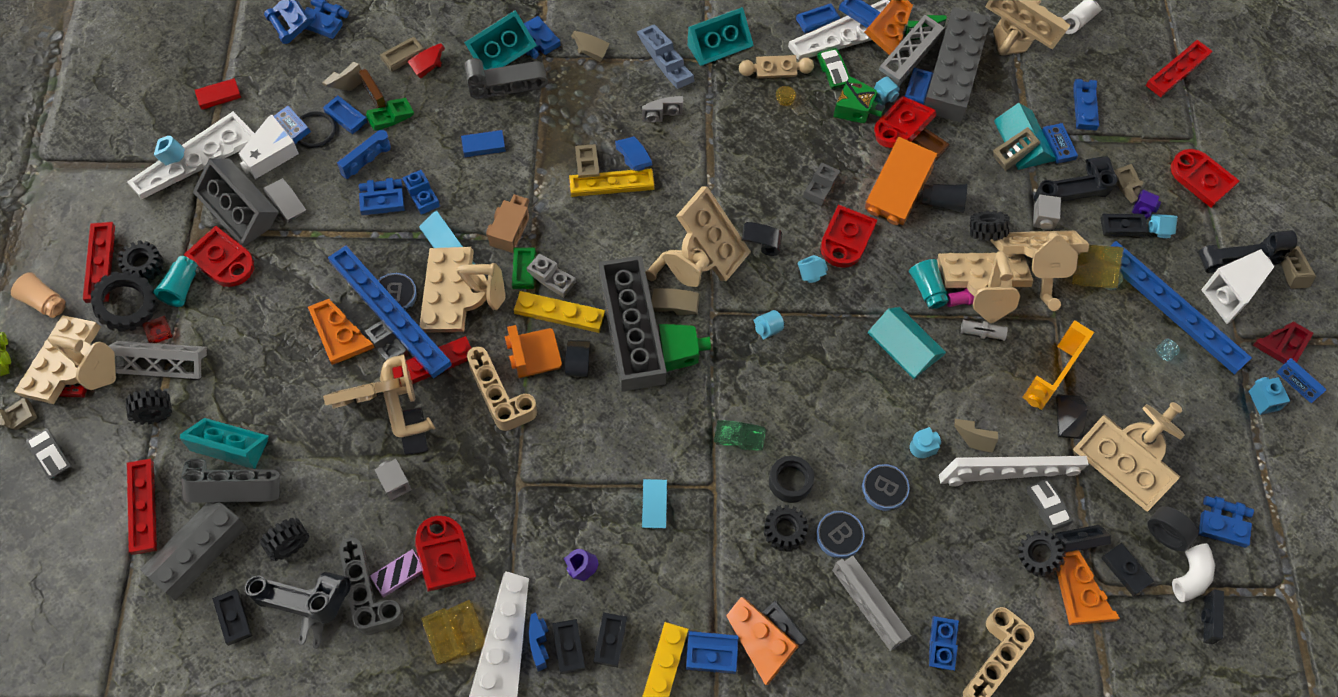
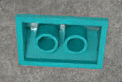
M743 7L688 27L687 46L700 66L754 46Z
M516 10L464 42L472 57L482 61L484 70L504 67L537 46Z
M1017 103L994 120L1004 143L1027 127L1040 141L1037 147L1015 164L1018 170L1056 160L1031 109L1021 103ZM1026 136L1023 138L1028 145L1031 143ZM1019 142L1016 143V145L1020 149H1023L1022 145ZM1012 148L1009 149L1013 155L1016 153Z
M901 307L888 308L868 331V334L913 379L946 354Z
M203 418L180 434L181 441L189 451L252 469L256 468L269 438L268 435Z

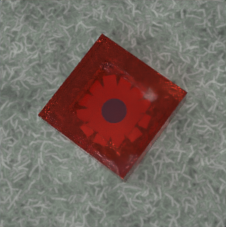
M165 316L143 323L149 343H159L173 337Z

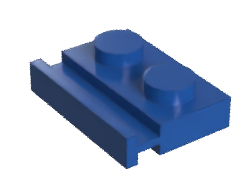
M689 631L686 670L736 674L738 636Z

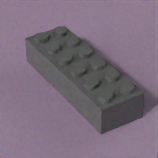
M955 7L952 8L924 103L925 106L936 110V116L957 122L962 121L991 17Z
M642 255L598 262L599 278L621 392L665 385L667 372Z

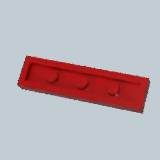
M1196 40L1148 80L1146 86L1158 96H1164L1204 62L1213 51L1199 40Z
M113 222L90 223L83 291L85 303H91V292L94 291V285L100 282L103 276L107 275L108 277L111 275L115 225ZM109 293L105 296L103 302H109Z
M466 336L438 347L451 361L452 365L446 370L467 362V354L472 349ZM415 357L406 360L412 384L431 377ZM402 366L392 368L394 378H399L400 380V377H404Z
M152 459L128 462L129 553L136 555L157 551L154 461Z

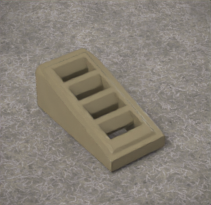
M1027 127L994 149L993 155L1006 171L1037 147L1040 141ZM1025 136L1031 142L1029 145L1023 140ZM1019 142L1022 145L1023 149H1020L1016 145V143ZM1010 148L1016 152L1014 155L1009 150ZM1004 153L1008 156V159L1003 157Z
M1296 246L1286 259L1281 262L1286 280L1291 289L1309 288L1312 285L1316 275L1299 246Z

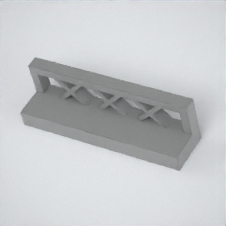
M924 15L882 63L879 70L892 78L891 80L899 87L940 39L944 27ZM926 23L933 29L932 31L923 32L922 25ZM920 37L921 43L912 45L910 39ZM909 50L910 56L900 58L899 52ZM897 63L898 70L896 72L892 71L887 67L888 64Z
M116 341L109 345L114 351L115 356H122L129 363L125 367H116L115 365V371L119 374L199 379L201 378V359L207 356V348L202 346ZM140 357L145 358L151 366L148 369H142L135 361ZM162 359H167L174 367L170 371L164 370L158 362ZM184 361H194V372H187L180 364Z
M851 556L845 561L843 559L837 561L832 571L887 648L891 651L908 640L911 634L855 557Z

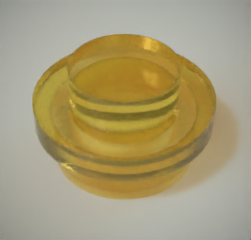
M782 86L776 91V99L781 105L788 106L796 98V92L791 87Z

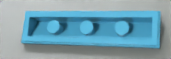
M437 211L433 212L419 226L433 248L463 247Z

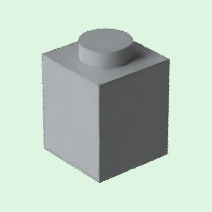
M1039 195L1034 205L1033 227L1043 230L1055 229L1060 220V197Z
M396 459L385 461L378 468L374 469L390 501L412 490Z

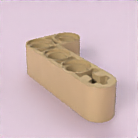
M482 347L470 349L467 354L470 370L496 426L500 430L508 431L535 419L537 407L534 397L530 394H522L509 400L487 351ZM477 360H480L483 366L479 367ZM485 377L492 378L490 381H483ZM496 395L501 396V398L498 400L491 399L493 396ZM526 405L531 406L529 410L521 409L523 406ZM502 415H510L508 419H500Z
M996 608L986 620V627L989 632L1001 642L963 691V697H975V690L980 685L985 688L981 690L978 696L991 697L1034 640L1032 628L1007 608ZM995 617L1002 618L1004 626L997 624ZM1015 633H1020L1024 637L1025 642L1018 641ZM1001 651H1005L1010 655V661L1003 659ZM987 669L994 671L996 680H992L987 676Z

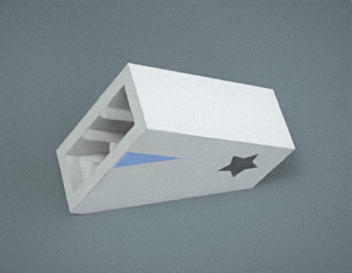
M270 115L240 151L239 155L243 161L240 165L246 174L251 173L254 179H257L298 155L294 141L273 115Z

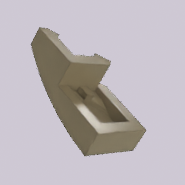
M574 31L571 35L572 39H575L579 54L583 52L599 62L602 61L610 43L583 32Z
M352 62L342 73L333 72L322 84L330 88L351 91L362 83L359 71L362 69L358 63Z
M954 420L956 430L969 447L993 453L998 441V432L975 429V421Z

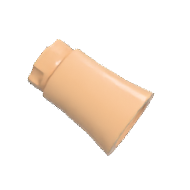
M32 272L20 276L12 286V298L35 308L44 315L55 318L65 309L66 301Z

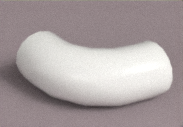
M1083 0L1065 15L1063 19L1070 24L1066 34H1073L1102 11L1100 5L1095 0Z
M1207 543L1194 546L1185 551L1189 562V571L1186 575L1172 581L1174 594L1180 602L1190 601L1204 594L1213 581L1215 562L1212 551Z

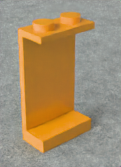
M1074 320L1057 346L1070 354L1072 358L1053 385L1036 376L1022 398L1031 406L1042 410L1094 332Z

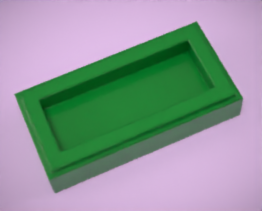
M514 247L512 289H534L535 278L527 271V267L536 258V248Z

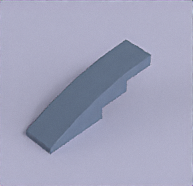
M651 25L637 31L639 38L657 66L676 89L695 82L694 75L684 66L683 58L674 50L673 42L656 25Z

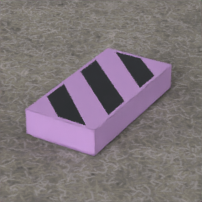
M412 549L373 573L370 577L384 598L422 574L419 559Z

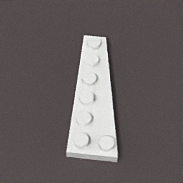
M882 0L871 5V7L881 12L890 1ZM846 16L790 41L788 47L799 61L802 58L817 56L819 52L835 48L838 50L872 39L864 33L867 29L865 26Z
M231 112L182 145L185 149L184 157L179 162L166 166L159 160L127 182L141 199H144L204 169L209 158H227L241 151L255 133L234 112Z
M1087 456L955 458L939 474L940 484L949 483V486H959L963 482L1062 474L1075 476L1080 474L1081 470L1089 464Z
M505 571L469 697H517L529 578Z

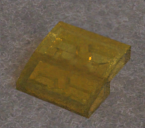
M1089 245L1088 252H1080L1078 255L1077 268L1073 274L1072 284L1118 289L1124 247Z
M467 600L447 610L442 608L421 618L438 665L483 649L485 636L472 601Z

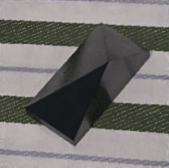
M1057 394L1058 437L1082 439L1088 411L1087 405L1080 396Z

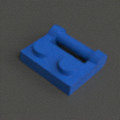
M281 0L275 7L267 9L264 13L266 19L271 21L277 30L279 39L283 44L290 43L312 22L298 0ZM280 15L283 16L290 29L288 31L285 30L278 17Z

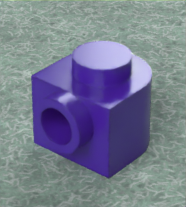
M1142 190L1131 213L1145 214V218L1148 219L1151 213H1156L1160 207L1161 201H1158L1159 196Z
M576 549L564 558L568 566V574L573 579L583 582L592 576L598 568L597 557L583 549Z

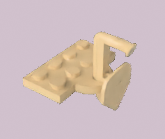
M989 0L985 6L1001 17V20L993 30L1000 55L1026 52L1035 39L1053 49L1066 33L1070 24L1063 18L1049 12L1047 8L1040 6L1041 0Z
M701 187L676 215L687 231L683 239L682 250L663 252L651 267L645 271L646 278L654 281L657 273L667 264L676 278L686 286L697 287L700 284L702 271L710 269L714 270L721 281H727L750 254L751 251L745 242L741 240V236L708 187Z
M1076 231L1009 232V235L1004 237V239L990 240L1007 257L1025 254L1033 258L1032 272L1038 278H1042L1040 298L1051 311H1057L1061 307V302L1057 298L1052 297L1053 279L1066 278L1073 275L1077 268L1078 255L1080 252H1088L1089 243Z
M471 247L430 248L419 327L425 333L464 332L467 311L478 308L486 300L493 310H498L505 301V289L500 267L496 263L472 264L474 250Z
M997 251V253L938 254L937 261L945 288H967L975 296L973 301L974 310L989 323L998 321L1017 308L1020 294L1013 287H1032L1033 278L1024 254H1016L1014 257H1007L1003 251Z
M62 315L14 392L21 397L54 404L65 385L80 383L86 389L94 390L114 383L116 380L114 351L103 342H95L90 345L101 326L93 321Z
M404 354L391 357L384 362L380 374L381 382L335 391L323 396L325 405L332 404L333 408H338L354 402V399H356L357 403L371 400L377 396L376 393L383 392L392 431L396 437H407L435 429L429 417L423 422L405 425L399 395L408 393L410 402L415 401V394ZM402 366L404 377H400V380L399 378H394L392 368Z
M1174 402L1170 403V407L1163 415L1150 405L1146 404L1142 408L1155 422L1153 425L1137 422L1122 429L1104 414L1073 449L1078 455L1087 456L1090 465L1147 512L1180 478L1176 472L1161 461L1167 447L1162 431L1165 430L1180 440L1184 437V433L1171 422L1178 413L1182 412V408Z

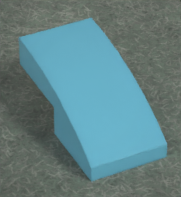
M643 479L642 528H666L667 480Z

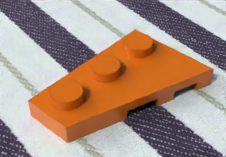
M891 0L864 33L890 55L902 41L903 31L908 22L913 4L908 0Z
M330 299L308 307L332 365L374 348L373 343L346 318Z
M1080 551L1065 552V563L1060 565L1061 570L1059 572L1056 570L1069 626L1119 620L1118 614L1112 610L1107 602L1106 594L1100 590L1093 579L1094 575Z
M741 597L726 617L764 684L768 685L799 646L746 598Z

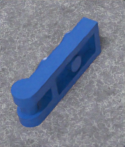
M1075 79L1076 129L1097 131L1099 127L1096 80L1085 82L1082 79Z
M384 130L377 131L337 162L340 173L345 179L358 173L368 162H372L381 152H388L391 149L387 132Z

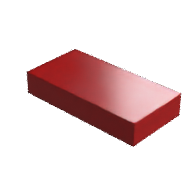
M235 78L195 90L201 110L241 98Z

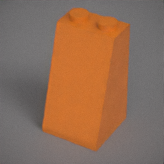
M898 137L865 203L867 212L876 217L880 215L887 218V221L893 225L900 224L903 226L934 168L937 153Z

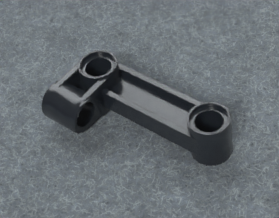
M1102 156L1086 159L1088 176L1058 181H1042L1034 195L1035 203L1039 195L1060 197L1061 202L1093 196H1108L1118 180L1110 158Z
M1293 230L1270 233L1260 244L1219 249L1217 245H1209L1199 250L1198 253L1205 272L1214 273L1218 268L1258 250H1262L1273 265L1280 264L1296 248L1298 241L1297 235Z
M323 572L318 578L314 590L309 591L267 580L262 576H254L246 583L245 592L261 607L268 606L316 619L321 623H329L335 619L345 597L348 595L351 580L346 576Z

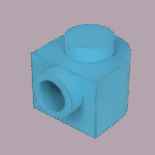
M884 77L876 82L874 87L877 90L876 101L882 105L889 101L893 102L899 96L900 88L889 77Z
M166 136L158 139L154 156L167 166L174 162H179L184 157L185 149L173 137Z
M1152 214L1151 220L1148 223V231L1156 233L1157 237L1171 238L1172 234H1176L1178 217L1174 215Z
M815 255L798 262L802 279L808 281V283L820 280V277L826 275L828 270L824 259Z
M776 310L758 316L753 320L756 332L761 335L763 340L779 333L784 328L783 318Z
M930 427L916 432L910 443L911 453L917 458H927L937 454L941 444L939 434L932 432Z

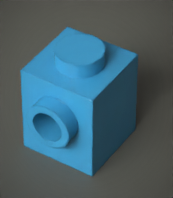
M1279 377L1258 379L1249 390L1260 415L1280 411L1290 402Z

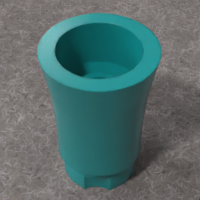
M179 256L171 265L162 282L154 290L155 296L168 305L183 306L190 285L196 275L197 263L185 256Z
M936 259L922 261L910 268L909 273L929 309L943 307L949 302Z

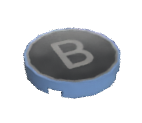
M391 273L378 280L405 311L415 304L417 289L412 279L405 274Z
M888 464L877 465L871 468L865 475L862 483V492L865 495L866 501L874 508L883 511H890V509L900 507L907 499L910 489L905 474L897 467Z
M833 511L825 515L817 528V542L820 548L827 555L834 558H849L855 555L861 548L865 537L864 529L859 519L844 511Z

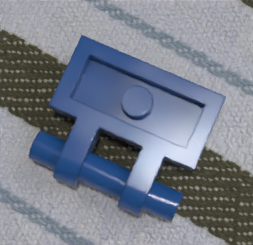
M311 0V5L315 6V9L307 7L304 10L312 21L305 29L333 39L343 26L342 20L339 18L341 16L347 18L349 11L343 9L340 5L329 4L327 0ZM326 10L331 12V14L327 15L324 12Z
M539 16L524 23L537 45L526 52L533 59L539 56L537 52L539 50L546 55L561 46L560 40Z
M386 178V181L374 182V180H368L367 183H360L359 190L364 192L359 193L361 215L404 211L402 188H399L403 187L402 179L393 180V178Z
M1205 496L1203 504L1210 506L1211 512L1204 510L1201 513L1199 535L1244 548L1250 545L1252 523L1242 520L1243 516L1252 518L1254 509L1246 507L1243 503L1236 502L1234 504L1224 501V498L1215 496L1212 498ZM1222 510L1231 512L1232 518L1221 515Z

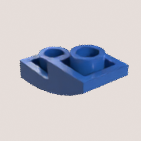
M635 137L615 141L616 149L624 155L625 164L632 170L640 171L644 170L645 167L652 166V161L647 151Z
M422 170L402 178L421 215L440 207L439 200L432 191L429 181Z
M535 612L530 617L529 640L533 659L539 672L547 668L545 660L549 659L544 645L539 646V644L547 641L545 633L549 631L544 619H538Z
M932 617L929 666L955 671L958 647L956 645L958 620Z

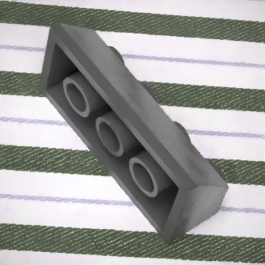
M209 158L193 193L240 245L245 246L271 228L279 211L230 159Z
M207 502L140 571L175 601L247 527L222 503Z

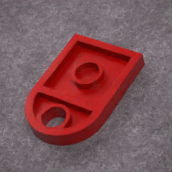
M902 96L875 124V139L880 145L887 148H893L898 137L912 142L936 117V110Z
M1182 150L1171 163V172L1174 178L1210 208L1239 183L1236 177L1199 150ZM1180 159L1188 161L1189 165L1183 164Z
M838 204L822 238L820 249L823 258L829 264L840 268L855 265L864 253L876 226L877 219ZM840 252L844 257L841 259L835 258L833 253Z
M217 226L212 228L183 254L185 257L194 260L198 265L197 268L213 281L225 287L238 286L244 283L254 271V261L249 251ZM236 269H244L240 275L233 274Z
M433 516L423 521L416 532L415 547L427 592L474 581L476 574L461 526L447 516ZM434 524H439L443 527V531L435 534L431 532L430 527Z

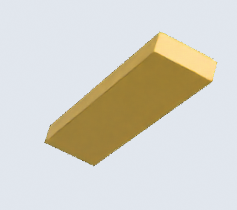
M652 168L640 171L599 173V176L578 178V175H569L571 197L654 190Z

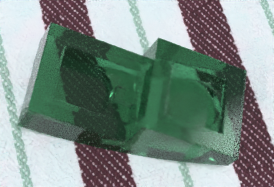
M718 420L714 442L716 445H736L742 450H763L766 428L749 423Z

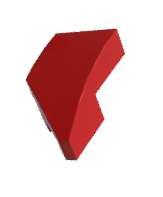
M441 43L422 51L408 61L420 79L436 66L441 67L442 62L440 58L445 47Z

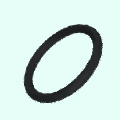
M312 111L299 117L303 120L309 116L319 115L327 118L332 125V131L324 141L311 144L299 140L298 143L300 145L316 148L327 144L333 139L336 133V123L327 113Z

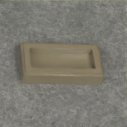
M412 37L380 54V57L389 70L393 72L407 64L410 59L425 49L415 37Z

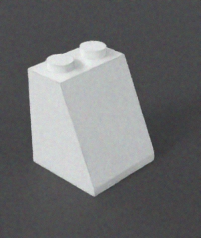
M1258 250L1218 268L1201 290L1225 323L1229 324L1250 301L1272 271L1274 265L1262 250Z

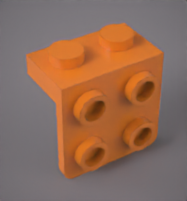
M516 325L507 327L509 335L505 336L507 349H512L513 355L509 356L512 369H517L519 378L557 370L562 367L553 329L548 328L518 335Z

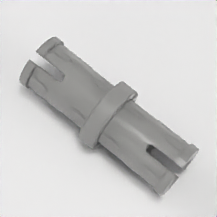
M963 319L960 333L980 336L981 339L988 337L1005 341L1008 327L990 325L986 321L979 323Z

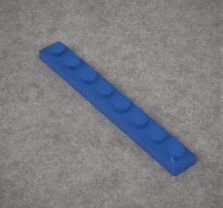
M1117 241L1100 255L1102 260L1234 375L1252 358Z
M344 246L328 257L335 269L433 379L452 365L446 355L347 246Z

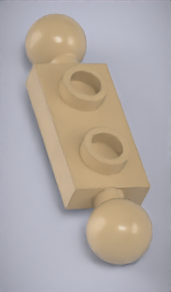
M796 55L756 57V64H753L750 60L742 61L739 65V72L743 76H750L753 72H756L757 79L796 77L797 70L804 74L810 73L814 68V63L807 57L796 62Z

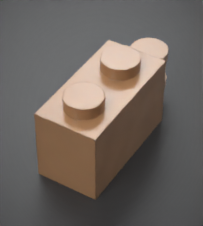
M514 194L510 202L504 200L501 207L496 209L495 220L493 224L488 226L486 231L490 246L514 253V247H517L529 220L528 198Z

